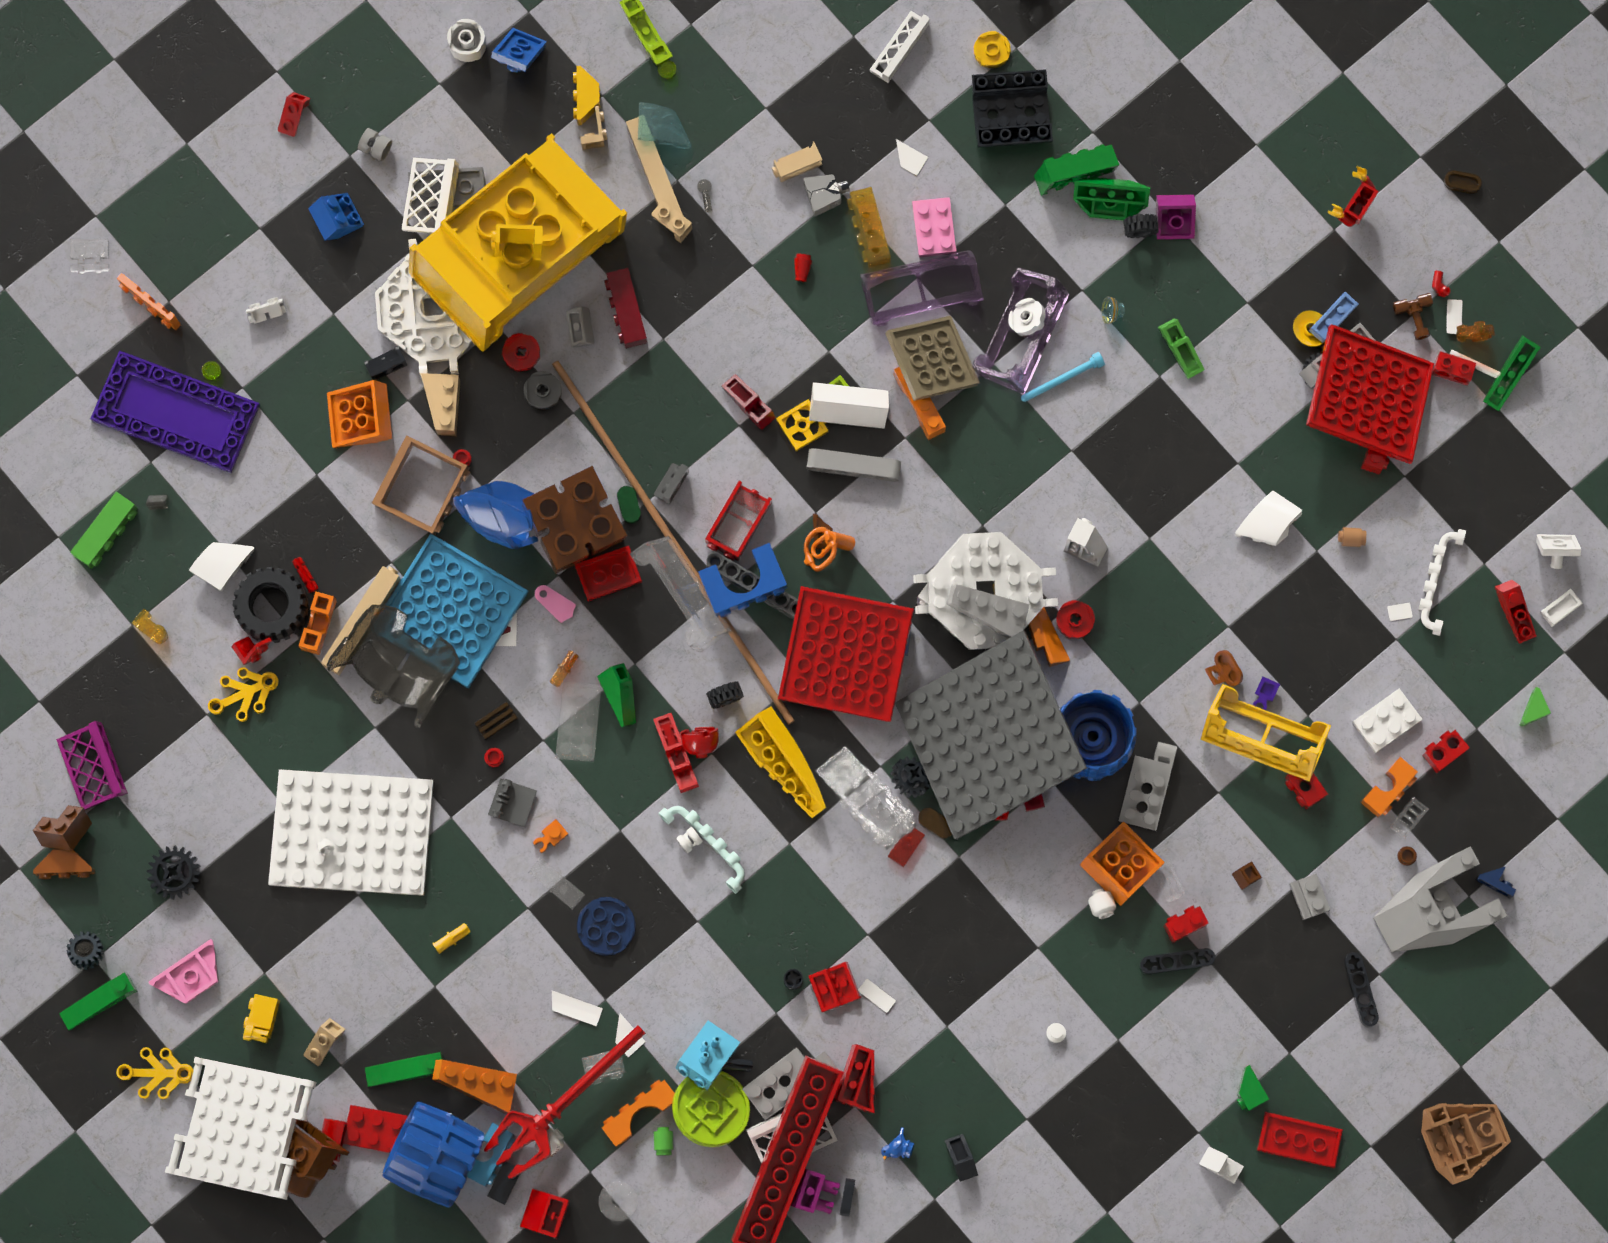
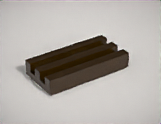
M505 702L475 722V725L486 740L518 718L509 704ZM504 709H507V711L496 717L494 720H492L485 726L481 727L483 723H485L486 721H488ZM509 714L512 716L500 725H498L497 727H495L494 729H492L491 731H489L488 733H485V730H487L488 728H490L491 726H493Z

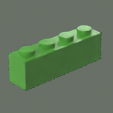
M115 492L70 553L90 569L98 566L102 560L101 556L105 551H109L112 548L113 540L117 535L120 536L124 532L126 523L129 520H133L138 508L121 494Z

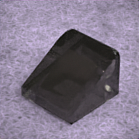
M149 496L146 506L150 510L167 509L168 496Z

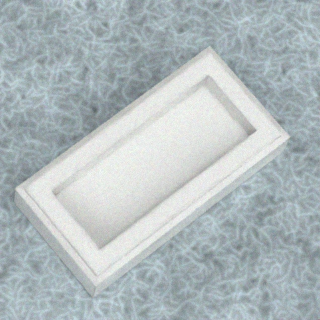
M1570 589L1540 613L1550 626L1553 627L1583 603Z

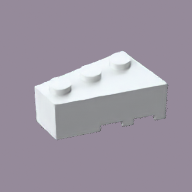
M1077 518L1067 538L1064 551L1098 567L1108 546L1091 521L1082 518V520Z

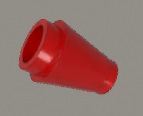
M796 254V258H794L795 281H807L813 261L811 260V255Z

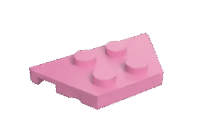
M208 940L150 980L149 984L185 1004L189 1003L219 982L213 940Z

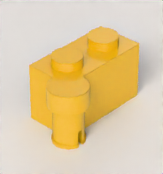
M255 994L254 998L250 999L248 1009L251 1011L249 1017H246L244 1021L243 1040L267 1043L268 1039H271L280 1000Z

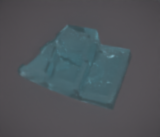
M639 102L638 140L656 141V144L674 145V148L691 149V143L674 110L661 105Z

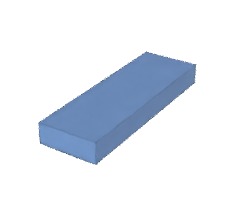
M1344 292L1309 331L1323 343L1326 340L1328 327L1331 324L1339 326L1359 304Z

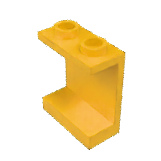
M496 224V231H492L491 250H495V257H498L500 243L533 244V258L541 259L543 226Z

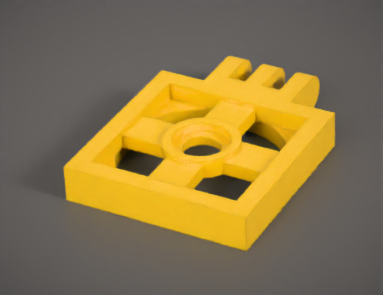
M809 399L776 418L795 451L800 450L828 433V429L825 426L827 422H818V432L813 435L809 427L816 421H809V417L805 418L800 415L799 410L810 412L811 402ZM792 415L795 425L787 429V419ZM805 422L806 427L800 428L799 423ZM802 432L806 440H794L792 435Z

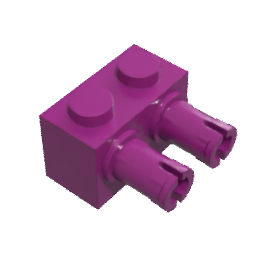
M805 1169L790 1206L811 1213L819 1210L831 1214L832 1209L826 1207L833 1208L834 1202L820 1199L819 1195L821 1191L837 1195L838 1190L833 1189V1187L839 1189L840 1183L826 1180V1175Z

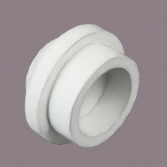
M1053 1023L1047 1028L1046 1035L1051 1042L1059 1043L1064 1040L1066 1030L1063 1025Z

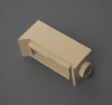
M813 142L811 148L808 146L778 159V162L773 160L774 167H772L775 178L779 177L780 181L784 182L822 166V158L815 142Z

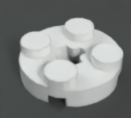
M1032 298L1019 301L1015 305L1017 308L1014 312L1011 311L1009 314V325L1020 336L1030 335L1044 327L1045 309L1038 301ZM1027 314H1029V318L1027 320H1024V318L1027 317Z

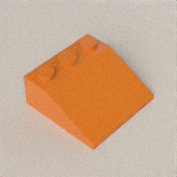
M372 380L327 393L332 448L378 443L392 439L387 384Z
M1123 821L1080 863V866L1105 891L1111 892L1114 900L1122 906L1165 862Z

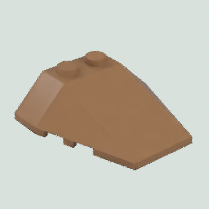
M1441 1103L1423 1110L1421 1133L1436 1170L1452 1185L1471 1178L1492 1157L1496 1156L1511 1142L1497 1104L1464 1105Z

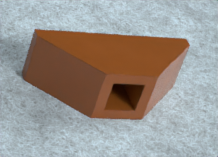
M52 850L36 866L33 874L39 876V879H51V876L58 875V878H70V875L87 878L90 877V874H95V869L74 850Z

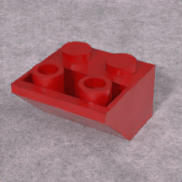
M532 1189L520 1227L558 1239L570 1201Z

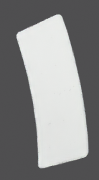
M1447 300V333L1462 334V300Z
M866 979L858 989L861 994L886 1013L896 1002L895 999L869 979Z

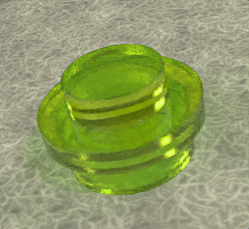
M666 60L659 64V75L666 79L672 78L676 74L675 63L671 60Z
M214 361L206 362L202 367V374L208 380H215L221 374V367Z

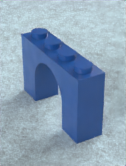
M770 543L752 549V555L760 572V580L757 586L750 592L735 593L725 586L716 564L698 571L716 617H726L731 614L732 610L737 608L738 610H743L749 607V603L754 601L760 603L765 601L769 595L774 594V596L785 592L784 589L787 588V583Z

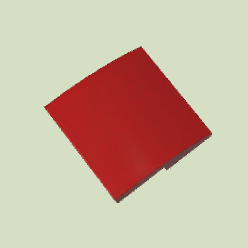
M843 962L809 975L822 1012L861 998L848 962Z

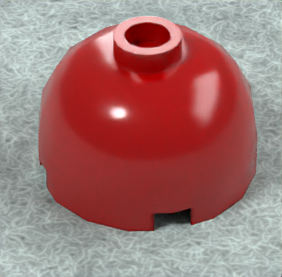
M696 727L690 733L689 729L681 731L680 738L683 748L689 754L696 755V758L708 757L707 754L713 752L718 746V728Z

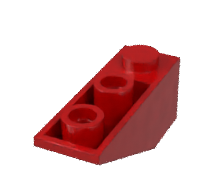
M1513 580L1495 586L1500 605L1518 643L1520 644L1536 637L1521 586Z

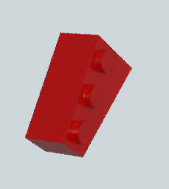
M858 1044L852 1045L834 1101L867 1113H874L875 1050Z

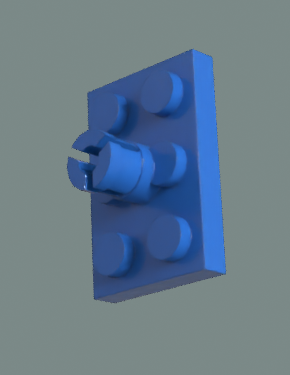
M512 28L492 51L491 58L499 63L507 64V69L511 72H525L544 50L547 41Z

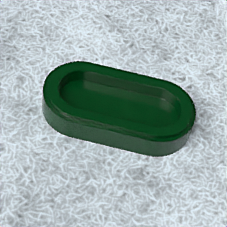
M623 486L617 492L619 507L623 520L633 524L639 521L641 517L640 507L635 490L630 486Z

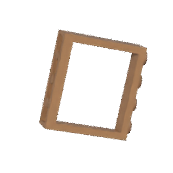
M406 435L372 504L436 535L437 532L440 533L444 526L442 521L445 515L448 516L453 508L451 505L453 497L460 495L462 490L460 486L463 481L466 482L470 475L469 467ZM413 446L460 469L432 527L384 504Z

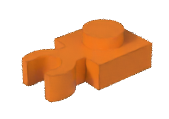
M555 819L541 831L544 837L536 838L533 844L537 845V843L542 842L544 846L539 851L543 853L547 850L549 843L555 847L569 834Z

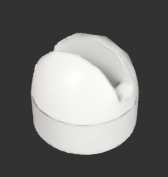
M323 839V841L318 843L320 855L327 856L334 852L331 840Z

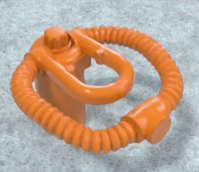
M824 527L815 528L807 535L804 542V563L814 571L820 572L835 559L837 548L846 551L853 550L855 539L852 536L830 531ZM818 533H824L812 544L810 554L809 544L811 539ZM825 540L826 548L822 549L819 555L816 554V546ZM832 549L828 559L817 566L813 557L820 559Z

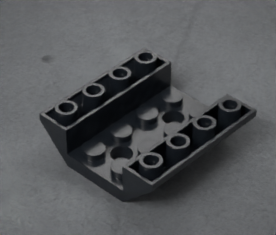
M1046 69L972 75V101L978 148L1053 142L1052 124L1049 118ZM1031 108L1035 111V115L1027 116L1025 110ZM990 111H995L998 117L990 119L987 114Z

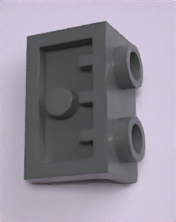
M672 463L654 492V496L670 504L689 474V468L684 464L678 466Z

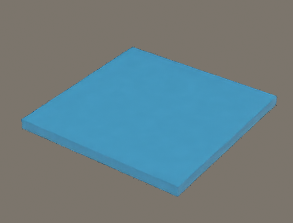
M430 533L370 631L469 689L529 591Z

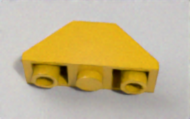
M577 66V72H573V83H577V90H573V100L577 101V108H573V117L577 119L578 125H583L596 112L595 106L600 108V85L581 66Z

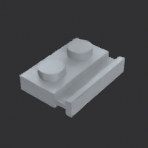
M1317 874L1289 884L1303 920L1330 911Z

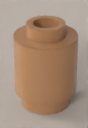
M1343 527L1342 531L1338 532V542H1341V545L1346 547L1365 546L1366 530Z

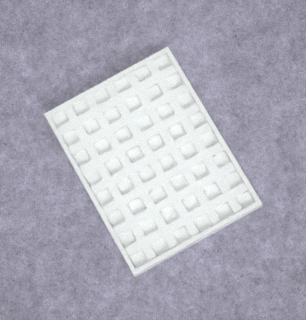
M279 770L268 885L424 896L434 780ZM323 839L331 840L334 852L327 856L320 855L318 843L323 841Z

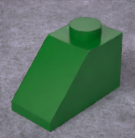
M1250 1065L1246 1066L1243 1070L1237 1092L1238 1099H1236L1242 1110L1245 1109L1246 1112L1269 1100Z

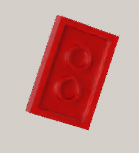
M629 546L575 564L588 601L642 582Z
M350 1105L342 1144L390 1153L408 1116Z

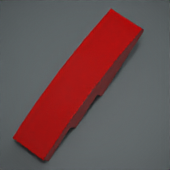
M672 713L653 719L680 793L699 787L687 753L683 748Z

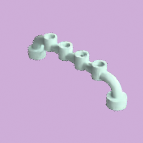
M674 806L668 810L663 808L658 813L668 825L675 819L673 817L674 814L682 815L686 822L737 872V877L735 879L731 877L726 881V885L735 894L742 889L740 884L744 880L745 874L744 869L738 863L741 860L735 852L730 854L725 849L727 844L723 839L719 838L716 840L712 836L714 831L708 824L702 826L698 822L701 818L694 810L689 812L683 807Z

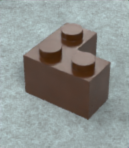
M68 805L58 819L42 817L32 831L42 847L73 851L92 825V822L83 807Z

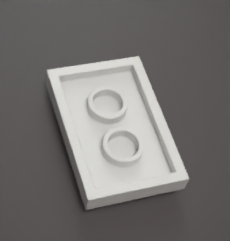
M1399 688L1352 723L1372 750L1377 753L1419 723L1422 718Z

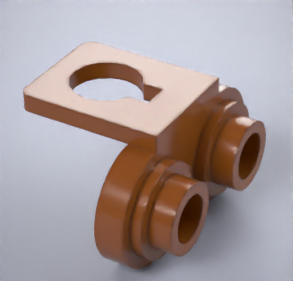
M1227 650L1217 652L1214 657L1216 665L1205 669L1214 686L1224 682L1230 686H1237L1243 680L1241 669L1232 654ZM1212 671L1218 674V680L1213 676Z

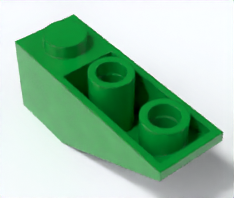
M624 663L611 666L599 674L597 678L621 727L633 725L636 723L632 679Z

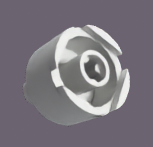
M461 19L448 30L447 40L454 58L463 62H472L482 57L486 49V38L483 29L477 22L471 19Z

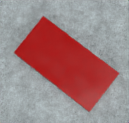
M1265 1112L1257 1151L1335 1168L1343 1129Z

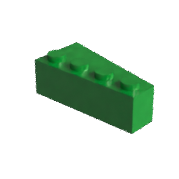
M1101 144L1092 150L1082 149L1076 154L1066 153L1057 159L1050 157L1044 160V163L1034 174V178L1039 192L1043 196L1048 194L1047 191L1049 189L1055 188L1058 191L1064 189L1070 182H1073L1075 185V180L1086 179L1088 176L1089 178L1100 177L1112 173L1119 166V162L1113 146Z

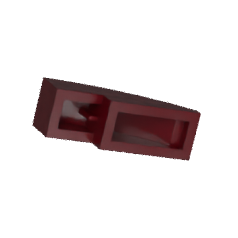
M736 374L721 385L731 399L761 430L776 418L773 411L760 399L759 395Z

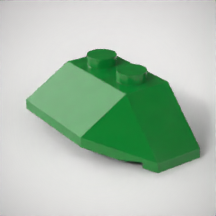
M1091 177L1075 180L1073 200L1091 218L1124 220L1129 216L1133 217V215L1148 207L1150 187L1131 180Z

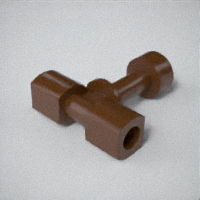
M1431 293L1419 295L1415 300L1411 301L1404 299L1393 302L1395 315L1407 312L1409 316H1413L1417 329L1413 332L1415 340H1422L1430 336L1428 328L1423 326L1420 313L1423 311L1422 308L1433 305Z

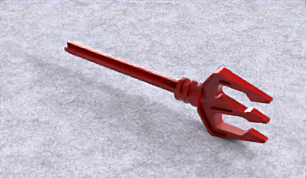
M637 1025L554 1104L548 1103L546 1105L548 1109L546 1111L542 1109L543 1114L541 1116L538 1114L533 1116L517 1111L507 1113L485 1146L484 1152H488L498 1146L499 1137L513 1123H516L523 1128V1131L510 1149L503 1151L496 1165L498 1166L512 1158L513 1153L532 1141L537 1143L540 1151L525 1165L516 1164L508 1178L512 1179L549 1158L552 1151L547 1132L550 1129L548 1124L550 1122L555 1124V1118H562V1111L646 1033Z

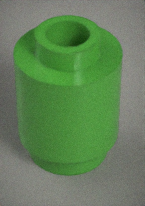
M657 1127V1131L653 1132L656 1156L672 1155V1150H674L673 1131H669V1127Z

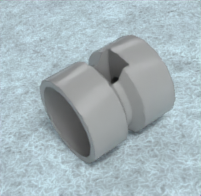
M367 128L359 141L358 150L366 154L371 153L373 158L383 161L387 157L393 141L384 135L379 136L378 132Z

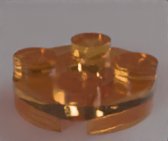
M1485 321L1474 322L1473 326L1460 325L1456 327V338L1459 342H1466V339H1472V342H1479L1492 338V335L1495 336L1493 325H1485Z

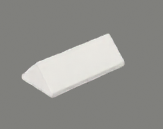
M813 383L809 421L885 428L889 410L888 391Z

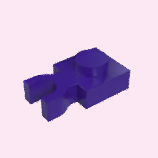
M1262 676L1255 692L1259 698L1254 701L1253 706L1256 707L1258 703H1262L1264 706L1263 710H1267V701L1273 702L1280 684Z

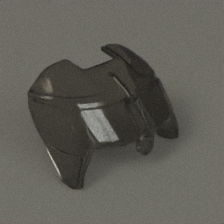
M372 604L354 624L348 637L342 640L327 662V670L331 671L336 667L352 664L357 674L375 689L370 696L373 703L382 704L388 698L399 705L408 708H418L414 728H420L438 696L457 672L460 664L454 647L440 636L432 647L428 648L405 633L404 627L408 619L406 613L392 606ZM409 653L410 656L408 657L402 669L399 671L398 667L400 666L406 654Z

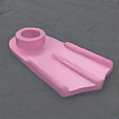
M541 585L537 587L535 598L560 623L573 617L576 607L575 603L548 586ZM542 591L547 593V596L544 598L540 596Z

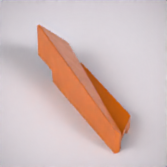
M1043 607L1028 624L1036 651L1044 649L1049 667L1069 662L1070 658Z

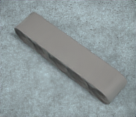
M809 449L807 469L817 472L896 482L899 481L901 461L830 450Z

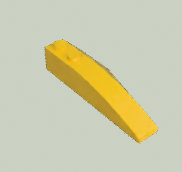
M772 707L755 715L735 732L757 765L761 768L764 767L770 773L769 776L773 780H777L783 786L782 789L787 794L790 793L795 798V802L811 818L826 808L808 763L795 740Z

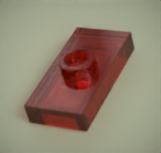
M909 824L889 853L888 858L904 868L925 834Z

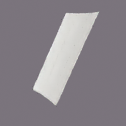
M552 991V1011L597 1026L603 1008Z

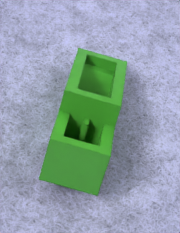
M1172 319L1158 327L1169 350L1187 379L1205 370L1178 319Z

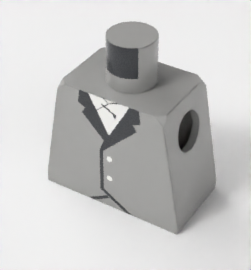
M832 174L804 178V187L814 217L840 205V194L850 192L848 182L836 183L835 177Z

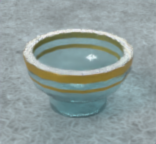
M1107 296L1103 300L1101 309L1103 321L1110 324L1117 321L1118 318H1122L1124 315L1123 303H1119L1117 299Z

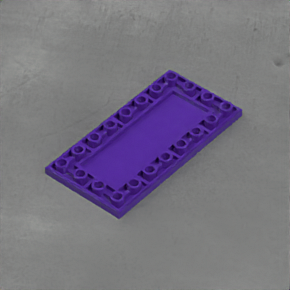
M119 350L90 420L232 473L260 403Z

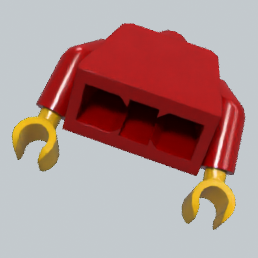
M1357 166V172H1352V176L1361 179V185L1344 211L1343 208L1332 204L1334 206L1332 212L1328 210V214L1338 218L1348 227L1354 226L1355 223L1357 225L1360 224L1379 192L1367 176V169Z

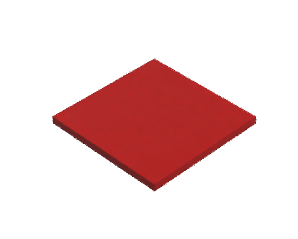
M1331 324L1328 327L1306 426L1411 464L1415 455L1434 363Z
M801 586L778 700L891 722L914 609Z

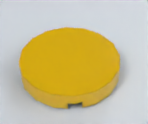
M985 32L976 40L974 56L982 66L998 68L1009 59L1011 53L1010 43L999 32Z

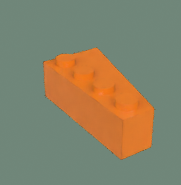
M436 1060L432 1080L478 1100L497 1111L509 1113L517 1074L447 1060Z

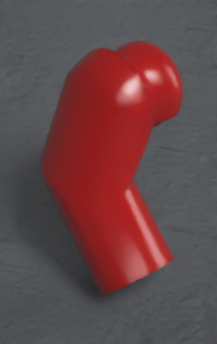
M1436 270L1434 271L1432 288L1438 296L1446 297L1450 294L1451 290L1442 283L1444 272Z

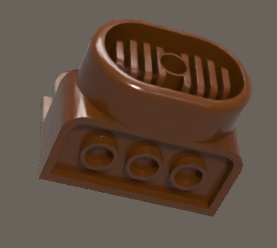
M296 1119L287 1158L297 1160L296 1166H293L287 1192L302 1198L310 1197L318 1182L325 1177L328 1170H335L337 1168V1165L333 1162L337 1154L348 1156L350 1152L309 1121Z

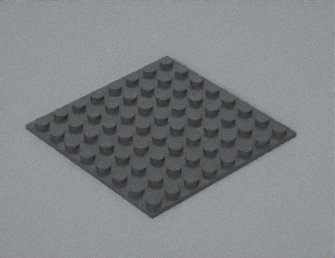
M1024 630L895 702L955 840L1087 769Z

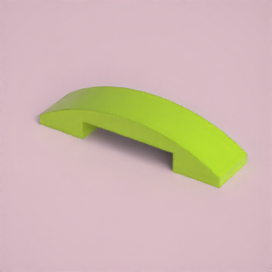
M640 0L620 1L619 3L629 23L655 65L657 66L672 58L671 52L653 26Z

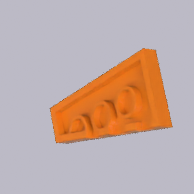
M121 273L118 276L119 287L125 293H132L134 295L133 299L138 304L142 305L144 303L148 307L147 311L154 317L158 315L162 319V324L168 329L172 327L177 330L181 326L175 314L171 311L168 312L161 303L158 302L156 304V301L147 292H141V288Z

